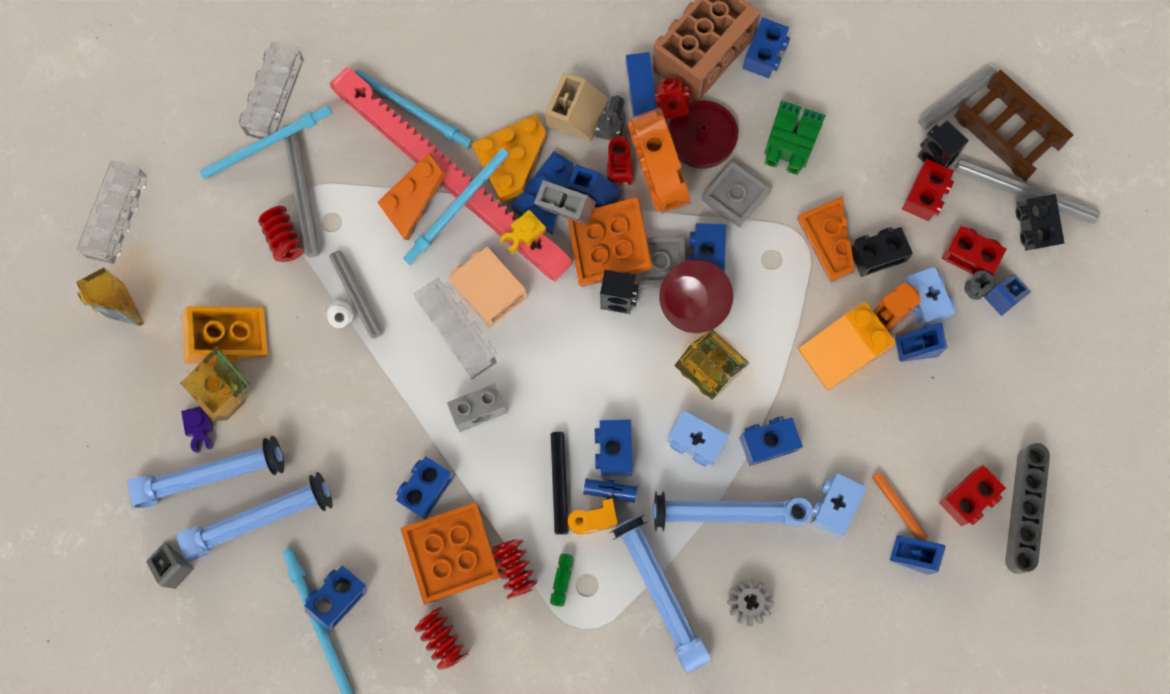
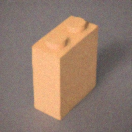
M488 246L483 250L479 249L474 252L466 264L457 266L451 272V276L448 277L453 288L489 328L527 298L526 289Z

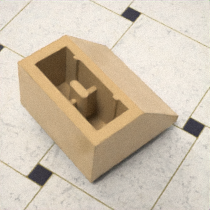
M563 72L545 112L546 125L591 142L596 131L599 116H602V112L606 109L609 99L587 80Z

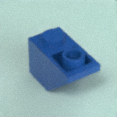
M575 165L567 184V189L585 194L596 202V208L617 203L622 193L620 188L599 172L579 165Z

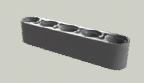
M1034 443L1023 448L1017 456L1005 558L1007 568L1015 574L1031 572L1037 567L1039 562L1050 462L1048 448L1040 443ZM1030 451L1037 455V463L1030 459ZM1027 476L1034 480V489L1028 486L1026 482ZM1024 502L1031 506V515L1025 512L1023 508ZM1021 528H1024L1028 531V541L1024 540L1021 537ZM1019 554L1023 555L1026 559V566L1024 568L1018 564L1017 557Z

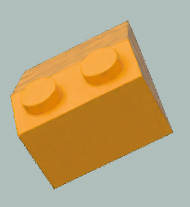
M865 301L798 348V351L828 391L890 351L896 342Z
M186 306L181 315L184 364L214 363L218 350L229 361L268 355L264 307Z

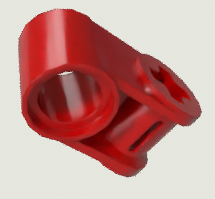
M614 137L608 145L607 179L612 183L627 182L628 185H632L630 143L625 137ZM616 148H622L625 150V152L622 154H616L613 150Z

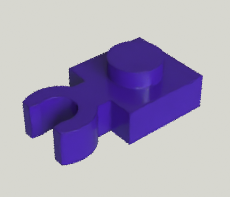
M202 405L181 411L185 435L187 437L193 436L190 443L192 451L199 453L198 446L202 441H205L207 449H212L213 442L207 437V432L214 431L209 406Z

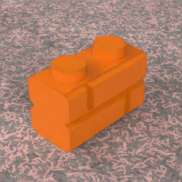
M903 282L883 297L873 312L889 332L905 320L921 302L920 294L915 287Z

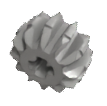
M752 579L747 580V589L741 581L738 582L737 587L740 592L735 589L729 591L732 596L736 597V599L727 600L728 605H736V608L729 612L730 615H735L739 612L740 616L737 622L742 623L745 617H747L748 626H753L754 617L759 624H762L764 620L760 613L769 617L771 612L764 607L774 605V601L765 600V597L769 596L771 591L766 590L761 593L762 582H759L753 588ZM753 596L755 598L753 603L756 604V608L751 607L747 609V602L744 601V598L748 599Z

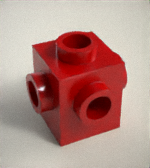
M682 77L667 78L658 84L655 100L657 106L662 107L665 120L689 114L691 92L689 85H684Z

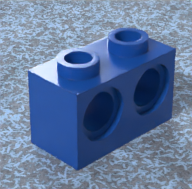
M762 17L745 56L743 69L770 78L772 71H777L781 63L782 57H779L781 50L786 51L790 41V37H787L789 27ZM760 57H765L768 60H761Z
M427 456L423 460L416 462L411 471L413 475L408 482L401 484L396 493L398 495L397 502L424 520L427 519L455 477L450 471ZM429 470H436V479L432 482H426L425 474ZM414 492H421V501L417 504H411L410 496Z
M343 565L337 571L335 569L332 570L324 579L325 584L319 590L314 589L305 599V613L328 633L337 626L367 593L366 585ZM340 583H348L351 586L346 592L336 590L337 585ZM326 602L332 605L331 609L326 613H321L317 610L321 603Z

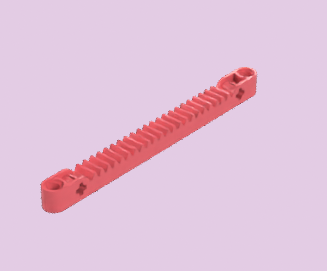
M346 67L329 83L332 90L344 102L416 164L428 153L432 154L446 172L440 185L455 198L472 182L470 175L466 176L463 169L459 170L456 163L452 164L449 157L445 158L442 151L438 152L435 145L431 146L428 139L424 140L421 133L417 134L414 127L410 128L407 121L403 122L402 116H397L395 110H390L388 104L382 103L381 98L376 99L370 85L350 68ZM479 188L466 202L465 206L500 237L505 233L513 232L510 225L517 220L515 219L514 212L508 213L507 206L501 207L500 200L494 201L493 194L487 195L486 188ZM544 234L528 246L523 241L519 244L517 251L554 282L572 265V260ZM507 241L511 246L513 245L512 241Z

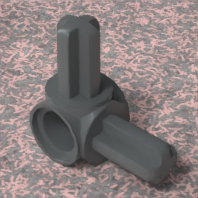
M619 95L611 97L608 110H603L602 116H599L595 137L611 140L614 137L621 136L624 121L620 116L625 102L624 98Z

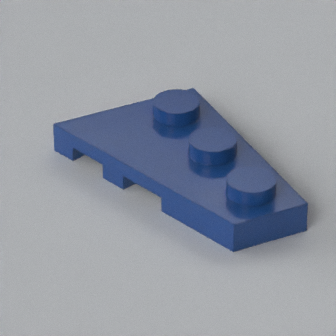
M553 151L527 185L524 193L514 202L512 210L521 216L530 210L546 227V232L553 235L557 216L559 215L541 209L534 202L543 180L567 188L574 163Z

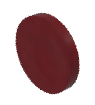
M700 100L690 102L689 114L671 118L668 127L678 159L682 163L694 168L705 169L722 164L732 155L737 144L738 127L733 115L725 107L712 101Z
M701 259L687 260L673 267L662 281L659 292L660 306L666 319L676 328L688 333L708 332L718 327L730 313L733 304L732 284L727 274L716 264Z

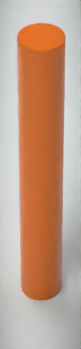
M878 472L871 477L916 539H927L928 535L882 473Z

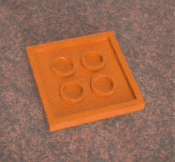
M638 197L594 208L588 225L567 218L578 283L581 287L601 283L604 270L636 274L653 269L641 203Z
M476 502L400 528L424 605L500 579V573L496 568L497 564L495 559H493V552Z

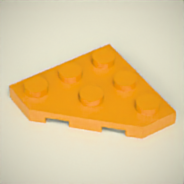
M536 114L471 143L472 149L482 168L492 160L501 148L510 154L488 178L501 203L524 193L527 186L526 181L538 160L540 148L546 141V131Z

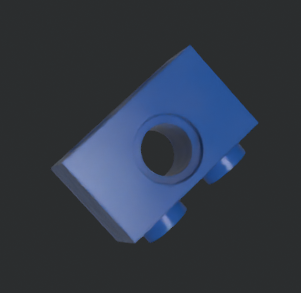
M696 223L694 232L690 231L689 246L694 247L693 255H689V260H706L716 264L725 272L726 224ZM709 248L713 254L704 255L700 250Z
M780 416L769 420V425L760 427L759 424H754L744 428L745 432L742 433L739 439L749 467L797 452L803 447L792 417L784 420V417ZM764 434L774 436L776 440L774 446L766 444Z
M599 420L600 428H595V444H600V454H595V469H601V476H632L631 420ZM609 443H617L621 448L620 451L616 454L608 453L606 446Z

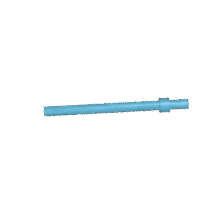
M360 70L355 71L359 77L370 85L372 90L442 132L443 137L448 140L456 141L467 149L471 148L473 140L461 134L455 126L445 124Z
M327 105L313 113L309 111L294 123L200 170V174L206 179L304 128L309 129L317 125V121L333 114L332 110Z
M501 148L430 229L414 241L415 245L403 257L409 265L412 264L422 251H427L432 245L431 241L510 155L505 149Z
M288 548L282 552L290 570L288 575L291 582H295L305 605V599L311 593L305 580L307 575L303 566H299L293 549ZM309 616L341 694H354L328 632Z

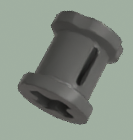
M976 272L971 280L966 282L964 286L965 293L973 300L981 299L994 287V278L989 272Z

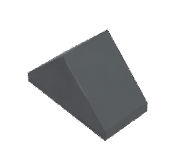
M166 542L146 561L157 583L162 587L176 589L194 570Z

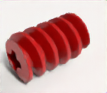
M285 206L272 207L262 213L258 219L259 226L262 227V233L269 244V249L273 252V258L277 262H289L297 259L304 253V248H298L301 245V241L296 239L298 236L297 232L292 231L294 225L289 222L290 215L285 214L287 212Z
M523 539L510 540L491 548L498 549L493 554V559H502L496 565V568L506 570L500 575V579H509L503 586L505 590H512L507 595V600L533 591L532 587L538 583L537 580L528 579L534 573V570H525V567L531 561L521 559L527 553L526 549H518V546L524 542Z
M442 607L428 613L414 628L418 633L425 631L421 635L420 640L422 642L430 641L426 646V650H436L431 658L433 661L441 659L437 665L438 670L450 668L469 655V653L460 654L465 646L464 644H454L459 635H449L453 625L444 627L443 624L448 617H438V614L443 609Z

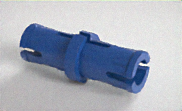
M586 478L583 495L635 503L638 486L614 483L615 480L605 482Z

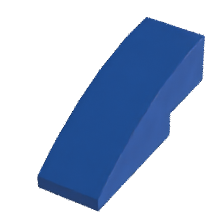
M650 52L626 55L625 65L632 115L634 117L657 109Z

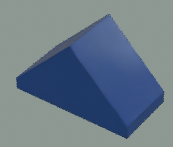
M1012 274L995 286L984 298L1003 316L1030 294L1031 291L1015 274Z
M942 323L933 324L895 337L900 362L939 357L947 349Z
M897 535L890 561L927 575L939 572L946 546Z

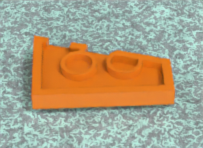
M429 153L377 202L405 240L410 239L413 234L411 231L414 225L422 218L424 214L422 212L429 199L433 198L446 175L445 170L436 158Z
M843 196L797 217L830 283L855 271L851 243L847 233V220L843 209Z

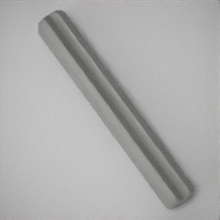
M992 66L986 67L922 115L918 120L919 125L923 129L930 128L987 85L997 73Z
M340 250L331 253L329 258L369 336L373 339L382 335L383 331L343 253Z

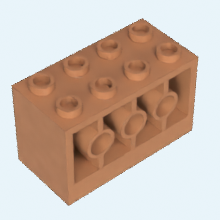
M696 0L694 3L690 2L684 10V15L679 20L675 19L665 36L661 35L655 41L653 46L654 56L652 58L653 71L664 79L682 77L684 85H689L691 99L700 101L754 38L761 12L745 0Z

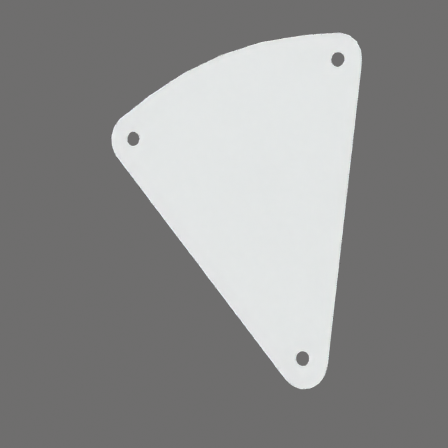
M339 183L318 184L309 188L320 253L315 257H307L304 250L302 255L335 301H344L351 306L354 313L351 325L503 542L523 539L524 542L518 546V549H526L527 553L521 559L531 561L525 567V570H534L529 579L537 580L538 583L535 587L547 605L565 624L579 629L600 628L614 621L647 587L622 537L614 539V533H609L616 528L584 535H577L569 528V533L566 535L555 534L550 434L560 431L564 432L568 517L575 510L587 512L603 508L602 501L606 500L605 497L583 495L586 478L605 482L615 480L614 483L638 486L635 503L613 499L618 526L631 518L636 519L645 515L642 519L644 523H647L642 525L641 529L663 571L704 522H665L664 531H662V527H657V531H655L654 519L652 517L655 491H657V495H662L664 491L665 501H719L746 460L739 437L745 432L744 428L759 424L762 427L779 391L800 323L812 267L810 249L804 238L791 227L775 222L747 220L739 228L727 218L642 211L647 238L685 237V261L689 260V255H693L694 247L689 246L690 231L694 232L696 223L726 224L725 273L730 279L733 288L732 308L727 318L715 329L704 333H688L676 328L666 319L659 301L660 288H639L636 307L631 306L630 314L600 309L602 282L585 287L579 285L568 220L565 217L557 216L553 235L546 231L543 233L572 260V265L554 282L518 251L510 254L508 248L511 245L507 242L502 245L500 243L501 237L465 205L431 241L432 245L427 251H422L412 264L409 265L403 257L415 245L414 241L420 235H424L457 199L451 193L436 192L433 198L429 199L422 211L424 213L422 218L416 222L411 231L413 234L409 240H405L377 203L391 188ZM509 199L503 203L500 202L501 207L507 206L508 213L514 212L512 205L517 199ZM295 200L288 214L290 215L289 222L294 225L292 231H296L298 234L296 239L301 241V245L298 248H304ZM514 212V214H515V219H518V218L521 217V215H519V214H517L516 212ZM329 213H336L342 219L341 227L335 232H327L322 227V219ZM487 246L527 292L525 300L490 328L453 288L448 278L457 266L466 264L474 252L479 249L483 250ZM709 248L700 250L704 255L713 254ZM338 250L343 253L383 331L382 335L373 339L369 336L329 258L331 253ZM768 250L777 251L782 257L781 266L775 270L766 269L761 263L763 253ZM708 335H711L745 366L724 389H721L688 359L692 351ZM496 383L507 413L459 432L447 402ZM683 410L729 435L713 466L707 464L704 467L693 460L694 456L685 451L683 454L678 453L670 447L671 443L667 442L668 436ZM599 420H631L632 476H601V469H595V454H600V444H595V428H600ZM696 436L695 439L692 438L693 445L696 446L698 443H701L700 436ZM614 442L606 446V450L610 454H616L621 449ZM564 553L572 555L574 560L572 567H570L571 575L568 589L564 594L566 596L565 604L563 607L551 605L550 599L551 594L554 593L553 584L556 570L560 566L558 564L559 556ZM584 574H591L598 581V590L590 597L580 595L576 589L577 579Z

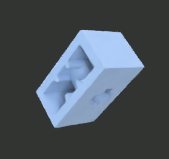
M935 267L906 276L903 280L909 286L915 287L920 294L921 302L913 311L920 329L946 321L955 313L954 301L951 296L947 295L944 288V279L940 273H937Z
M683 410L670 432L667 442L671 443L670 447L681 454L684 451L694 456L693 460L696 463L706 467L707 464L713 466L729 435ZM696 436H700L701 443H698L696 446L693 445L692 438L695 439Z
M839 473L835 474L832 479L828 477L821 490L825 493L821 502L816 501L812 509V516L814 518L811 524L839 538L844 536L867 487ZM835 499L839 500L838 505L841 506L837 510L833 509L834 503L831 502Z

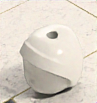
M335 301L326 310L327 320L335 328L346 327L352 322L354 317L351 306L344 301Z

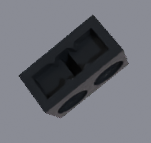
M947 120L940 127L936 124L926 134L927 138L920 144L922 149L917 157L923 162L928 159L948 168L956 161L969 140Z
M1056 194L1016 202V218L1020 221L1021 225L1020 241L1025 247V251L1065 244ZM1034 205L1037 206L1039 209V214L1037 217L1033 214L1032 211ZM1038 230H1041L1043 233L1042 241L1037 238Z
M888 227L872 237H869V235L861 236L855 240L851 248L853 260L861 277L905 263L913 254L902 227L896 229ZM886 243H893L897 249H890ZM868 250L872 252L874 257L865 256L863 251Z
M604 270L600 291V309L630 314L631 306L636 307L639 284H635V275Z

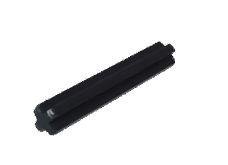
M558 431L550 434L554 532L556 535H566L569 533L565 435L564 432Z

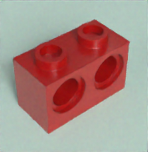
M926 159L919 170L902 210L926 221H929L934 214L939 215L945 203L941 201L943 194L948 195L954 184V181L950 180L954 171ZM930 178L936 179L939 184L933 183ZM921 198L928 200L930 205L924 204Z
M960 226L954 233L941 259L972 275L978 271H986L993 276L1007 248L1001 246L994 239H987L979 235L972 228ZM959 242L966 244L968 250L961 248ZM982 254L988 255L991 261H986Z
M981 465L947 494L939 504L960 526L969 523L973 526L984 516L982 511L987 506L992 508L1002 500L1003 497L1000 494L1006 487L984 465ZM979 483L987 486V495H983L979 491ZM961 500L969 504L970 509L968 513L961 510Z

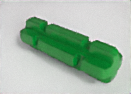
M562 553L559 556L558 564L560 566L556 570L553 584L554 593L551 594L550 604L553 606L563 607L565 604L566 596L564 594L568 589L571 575L570 567H572L574 560L572 555Z

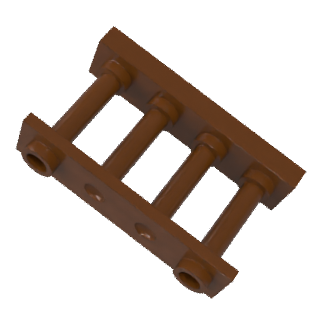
M1000 70L993 76L987 86L990 92L971 109L963 103L954 117L962 127L967 128L1009 166L1014 175L1026 182L1037 170L1032 164L1051 147H1054L1057 151L1062 149L1074 134ZM996 98H1000L1008 108L988 125L978 114ZM1014 114H1017L1026 124L1006 141L996 131ZM1035 130L1045 140L1029 155L1023 157L1014 147Z

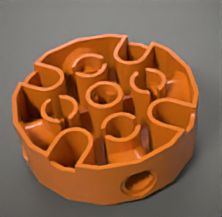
M657 108L631 117V121L627 122L656 213L661 211L663 214L691 204L687 185L680 169L681 165L661 109Z

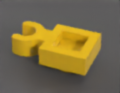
M528 210L510 225L513 232L503 234L500 238V243L503 245L507 241H512L513 245L508 250L510 254L517 252L522 241L526 246L530 245L546 231V227Z

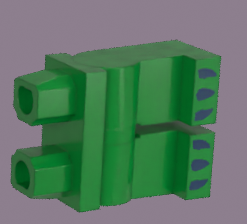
M781 100L764 154H766L765 165L777 167L781 159L789 162L786 169L789 173L798 175L802 168L806 167L826 115L805 108L797 132L794 133L793 131L802 107Z

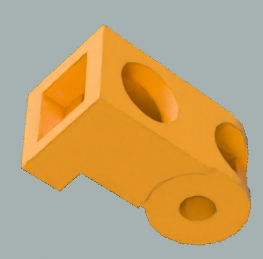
M613 499L603 500V508L587 512L583 510L573 511L568 517V525L571 531L577 535H584L619 527Z

